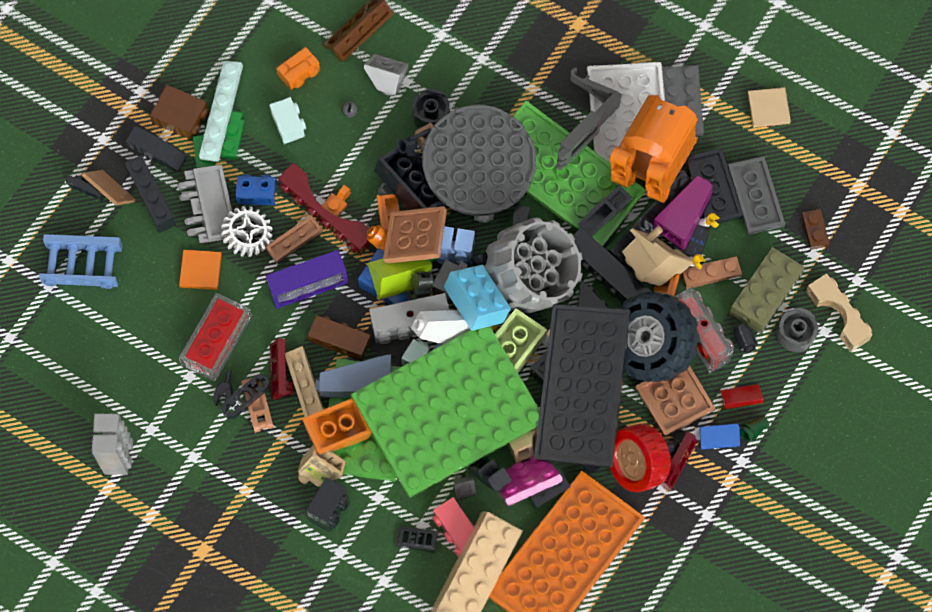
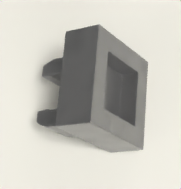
M465 474L466 477L463 478L456 476L453 480L457 499L476 495L472 475Z

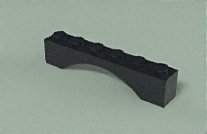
M679 171L664 203L652 199L647 207L631 223L613 235L604 244L603 247L621 264L625 262L626 258L622 251L635 239L630 230L633 228L648 234L654 230V219L692 182L685 171Z

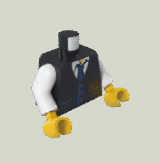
M711 213L707 218L699 220L684 250L674 243L671 247L673 250H680L693 261L690 266H696L697 269L702 268L700 262H705L702 253L709 236V226L717 228L719 225L714 221L719 219L715 213Z

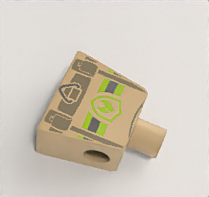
M313 445L301 459L298 469L299 480L304 484L310 481L316 486L321 487L326 477L333 481L342 476L346 461L331 451L318 455Z

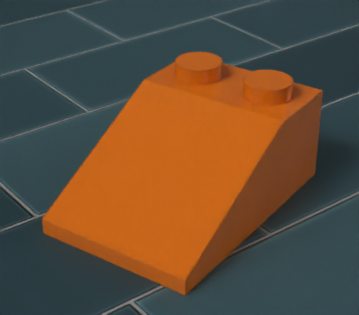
M352 399L302 418L318 455L354 445L368 439L372 434Z

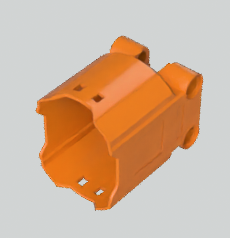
M648 95L619 147L616 146L612 151L610 157L611 181L628 188L630 185H633L638 177L646 181L647 196L664 203L669 195L672 183L697 142L698 137H695V127L698 118L696 114L687 106H676L661 100L659 95ZM659 105L662 106L661 110L657 109ZM671 109L675 111L673 115L669 114Z

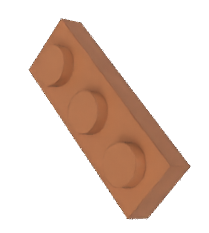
M311 215L267 245L266 251L276 263H279L322 233L323 229Z
M737 256L702 264L701 269H697L696 266L689 267L682 272L686 289L742 275Z

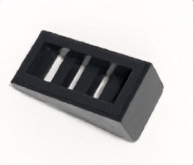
M399 526L395 546L435 553L438 531ZM404 532L408 533L406 542H402ZM412 534H415L414 543H410ZM419 535L423 536L421 544H418ZM427 537H431L429 545H425Z

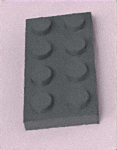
M698 65L662 67L665 101L676 106H687L698 118L695 136H703L704 128ZM671 109L669 114L673 115L675 111Z
M765 157L728 164V170L743 213L747 234L750 235L784 227L785 221Z

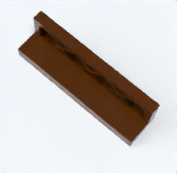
M369 0L323 46L325 49L333 51L339 61L343 62L394 13L385 0Z

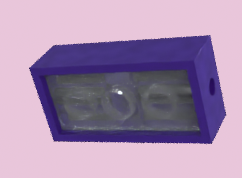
M339 250L266 275L268 288L276 309L348 284L346 268Z

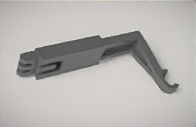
M577 68L571 70L570 80L584 88L603 102V104L595 112L591 111L560 143L561 148L559 149L556 163L558 170H562L599 133L600 126L620 107L622 94L618 91L589 80L590 75H586V78L576 76Z

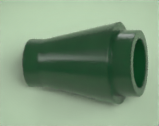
M761 416L758 419L745 423L740 429V434L747 442L754 441L769 426V421L766 417Z

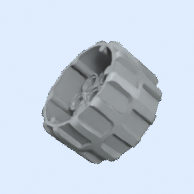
M536 217L499 232L497 241L489 244L486 253L488 257L484 267L510 308L521 309L522 313L531 314L551 308L553 304L557 305L573 296L575 285L581 282L582 279L580 271L583 258L571 233H567L554 220L544 222ZM549 287V289L537 293L538 291Z

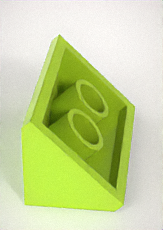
M383 259L367 263L378 300L411 291V277L414 273L432 272V263L429 259L385 263Z

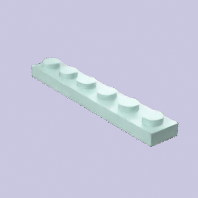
M223 62L199 154L200 160L219 162L243 68L241 62Z

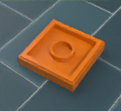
M183 250L180 288L218 290L222 253Z

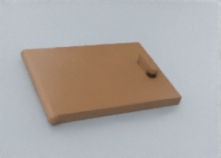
M103 170L82 173V176L113 204L122 205L135 202L136 199Z

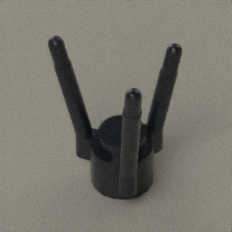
M432 128L398 140L397 147L400 153H407L408 157H422L423 153L414 152L417 148L416 139L429 134Z

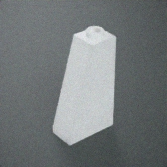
M458 310L420 311L411 326L419 338L440 344H445L470 331L469 326Z

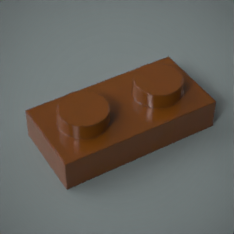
M821 209L802 212L801 216L810 250L828 247L830 242Z

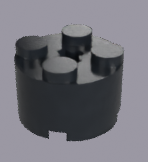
M426 89L424 92L418 93L413 100V119L415 125L419 128L429 123H432L434 126L443 116L450 113L449 100L440 90Z

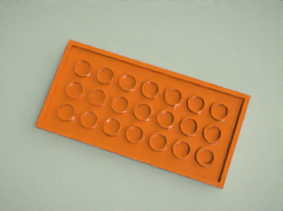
M581 471L570 485L571 487L565 491L501 573L489 598L507 612H574L645 520V517Z

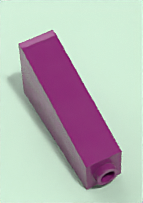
M697 176L654 219V229L660 226L663 230L661 235L684 250L712 196L713 185L708 180Z

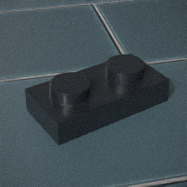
M68 175L65 182L69 187L100 201L104 200L105 196L92 184L86 183L84 178L78 175L75 177Z

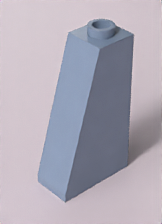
M391 355L321 372L320 379H316V391H319L320 397L351 398L352 393L391 373Z

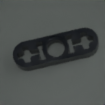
M257 374L222 404L223 415L228 419L238 417L269 389L268 378L263 374ZM258 380H259L260 382L264 381V382H263V383H264V387H261V386H258V387H257V383H256V382H257ZM250 386H252L253 389H254L255 387H257V388L255 389L256 394H254L253 390H252L251 388H249ZM243 392L251 394V398L248 401L240 399ZM235 399H237L239 404L242 405L241 407H239L238 404L236 405ZM228 406H230V407L235 406V407H234L235 412L232 413L231 411H229V412L227 413V411H228L227 407H228Z

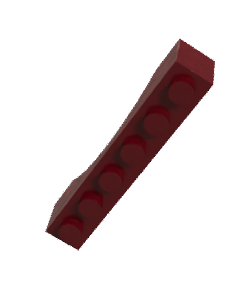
M295 163L291 164L278 177L281 191L285 194L289 193L297 205H303L310 216L318 218L320 220L319 223L325 229L329 228L334 232L333 235L337 240H343L352 253L356 252L361 256L372 245L367 240L369 228L363 222L337 217L318 203L311 192L307 174Z

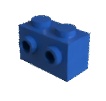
M252 175L237 176V204L275 205V177L270 175H262L261 177H253Z

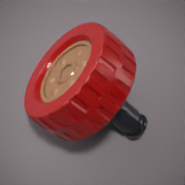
M636 424L617 431L613 467H610L611 472L618 483L629 491L642 492L655 488L667 479L671 467L670 456L676 453L680 444L676 439L665 441L655 428L647 424Z

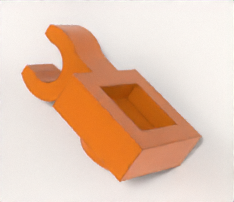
M343 185L338 195L336 196L332 193L323 203L322 207L339 217L347 207V203L344 201L351 194L350 188Z

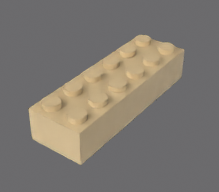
M482 512L431 612H481L522 531L489 512Z

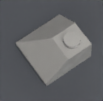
M374 54L365 63L364 69L377 90L382 91L385 95L392 96L396 95L400 90L409 64Z

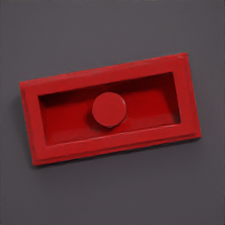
M759 384L720 390L724 409L762 404L764 400Z

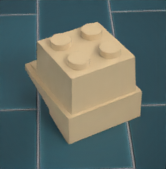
M657 226L649 234L632 228L630 231L635 236V239L622 251L626 257L625 261L629 266L633 267L638 280L662 286L675 274H681L693 263L680 250H673L657 237L663 232L660 226Z

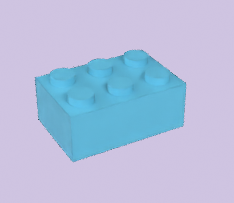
M483 265L450 272L444 288L471 331L504 323L511 308Z

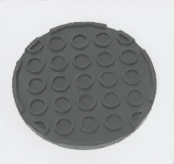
M469 105L455 109V111L443 116L434 125L424 144L422 165L424 176L430 189L442 203L463 214L487 216L510 208L525 195L535 174L536 152L532 138L522 123L514 116L493 106Z

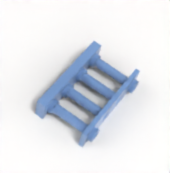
M44 234L43 242L50 252L47 274L39 273L42 284L46 286H55V284L101 286L105 289L118 287L116 277H112L114 253L116 251L122 252V242L119 237ZM60 249H67L69 251L66 275L55 274L57 251ZM78 250L88 251L85 275H74L76 252ZM97 251L107 252L104 276H93L95 252Z

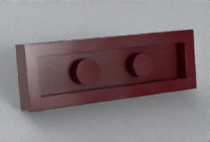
M279 338L270 344L271 399L279 400L283 396L293 394V383L286 381L285 339Z
M687 431L671 460L669 475L662 483L665 490L671 492L697 444L695 434Z

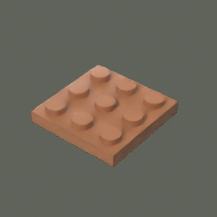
M445 207L391 212L383 256L384 262L396 263L440 258L447 213Z
M690 365L683 373L678 374L676 378L661 382L644 381L635 386L636 391L664 437L712 413L716 409Z

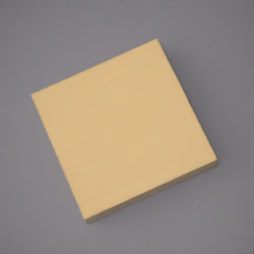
M785 88L748 91L753 128L790 124L791 120Z

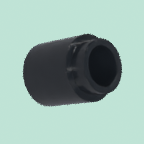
M741 324L733 329V336L740 352L748 354L755 351L758 343L751 327H748V324Z

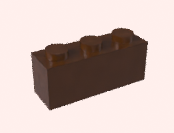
M317 315L308 334L309 342L360 361L364 359L371 342V337L363 329L356 330L350 328L351 326L347 323H337L328 316L320 317Z

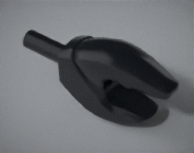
M227 370L225 382H220L214 391L213 401L216 407L221 397H225L227 400L234 394L232 384L229 383L232 371Z

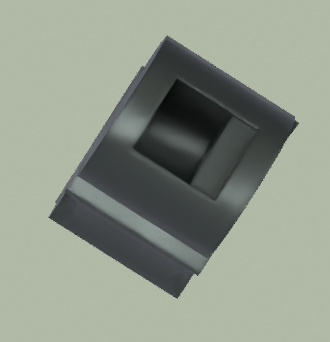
M418 272L412 275L411 286L413 291H408L405 294L408 301L429 297L432 294L430 288L433 286V276L431 272Z

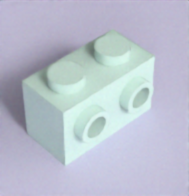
M291 97L270 104L271 114L284 144L305 137V122L303 118L299 119L298 114L300 111L298 105L292 102Z

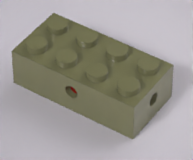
M772 247L732 305L729 314L762 334L802 276L805 267Z

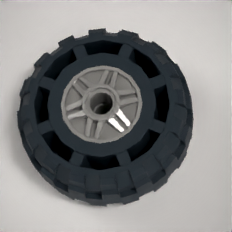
M644 292L628 298L624 301L621 308H617L631 311L624 373L646 382L667 381L683 373L689 367L690 361L695 359L697 354L696 346L700 341V334L697 333L698 323L696 317H693L691 314V309L678 298L660 292Z

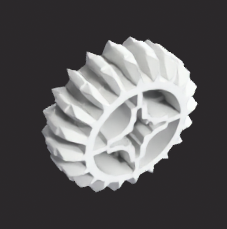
M242 206L241 211L235 208L234 213L229 212L228 217L224 218L225 224L221 226V229L224 231L221 232V236L225 237L224 243H229L228 249L235 248L234 254L241 251L242 257L247 252V255L251 257L253 252L255 255H258L259 250L264 251L265 246L269 245L270 241L268 239L272 238V234L269 232L272 231V227L268 226L270 220H264L265 214L259 215V209L253 212L252 206L249 207V210ZM242 219L241 226L232 229L233 223ZM244 228L250 231L249 235L246 233V231H243ZM261 234L259 241L251 243L252 237Z

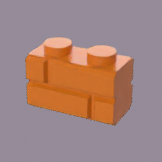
M305 47L278 66L276 70L279 78L292 90L294 87L299 88L302 86L304 80L308 77L312 78L317 75L320 66L318 60Z

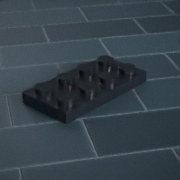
M722 148L688 156L685 162L691 180L693 181L697 176H700L713 185L712 196L702 214L703 218H707L709 214L715 213L719 219L714 221L718 224L743 218Z

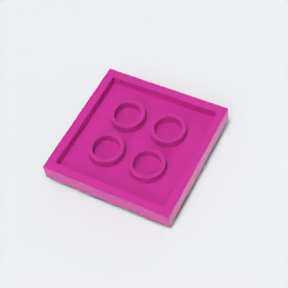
M533 455L529 460L516 463L506 470L512 481L497 492L509 506L563 480L560 473L549 461L535 460Z

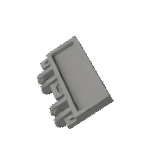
M222 165L185 171V179L194 180L179 183L177 188L179 190L195 188V192L181 194L179 196L180 200H190L193 215L202 214V216L186 218L185 224L202 223L203 227L188 230V236L198 235L199 243L224 240L225 237L221 236V232L224 231L221 229V226L225 224L223 220L225 217H228V213L232 212ZM233 223L232 229H236L235 223Z

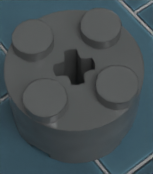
M803 308L787 311L782 316L778 325L777 341L789 351L804 352L811 347L818 333L819 327L815 316Z

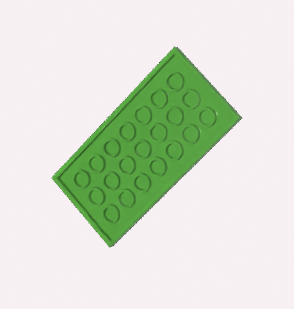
M525 101L514 114V117L522 123L532 138L536 152L535 174L526 193L578 231L581 228L578 223L618 186V184L611 181V164L586 145L562 170H558L556 163L559 149L561 148L560 143L570 133L529 102ZM634 181L633 185H630L628 188L623 187L634 200L593 236L601 246H604L645 193L646 189Z

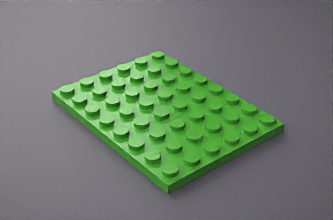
M490 326L473 331L470 330L351 394L352 400L409 498L538 427L540 410Z

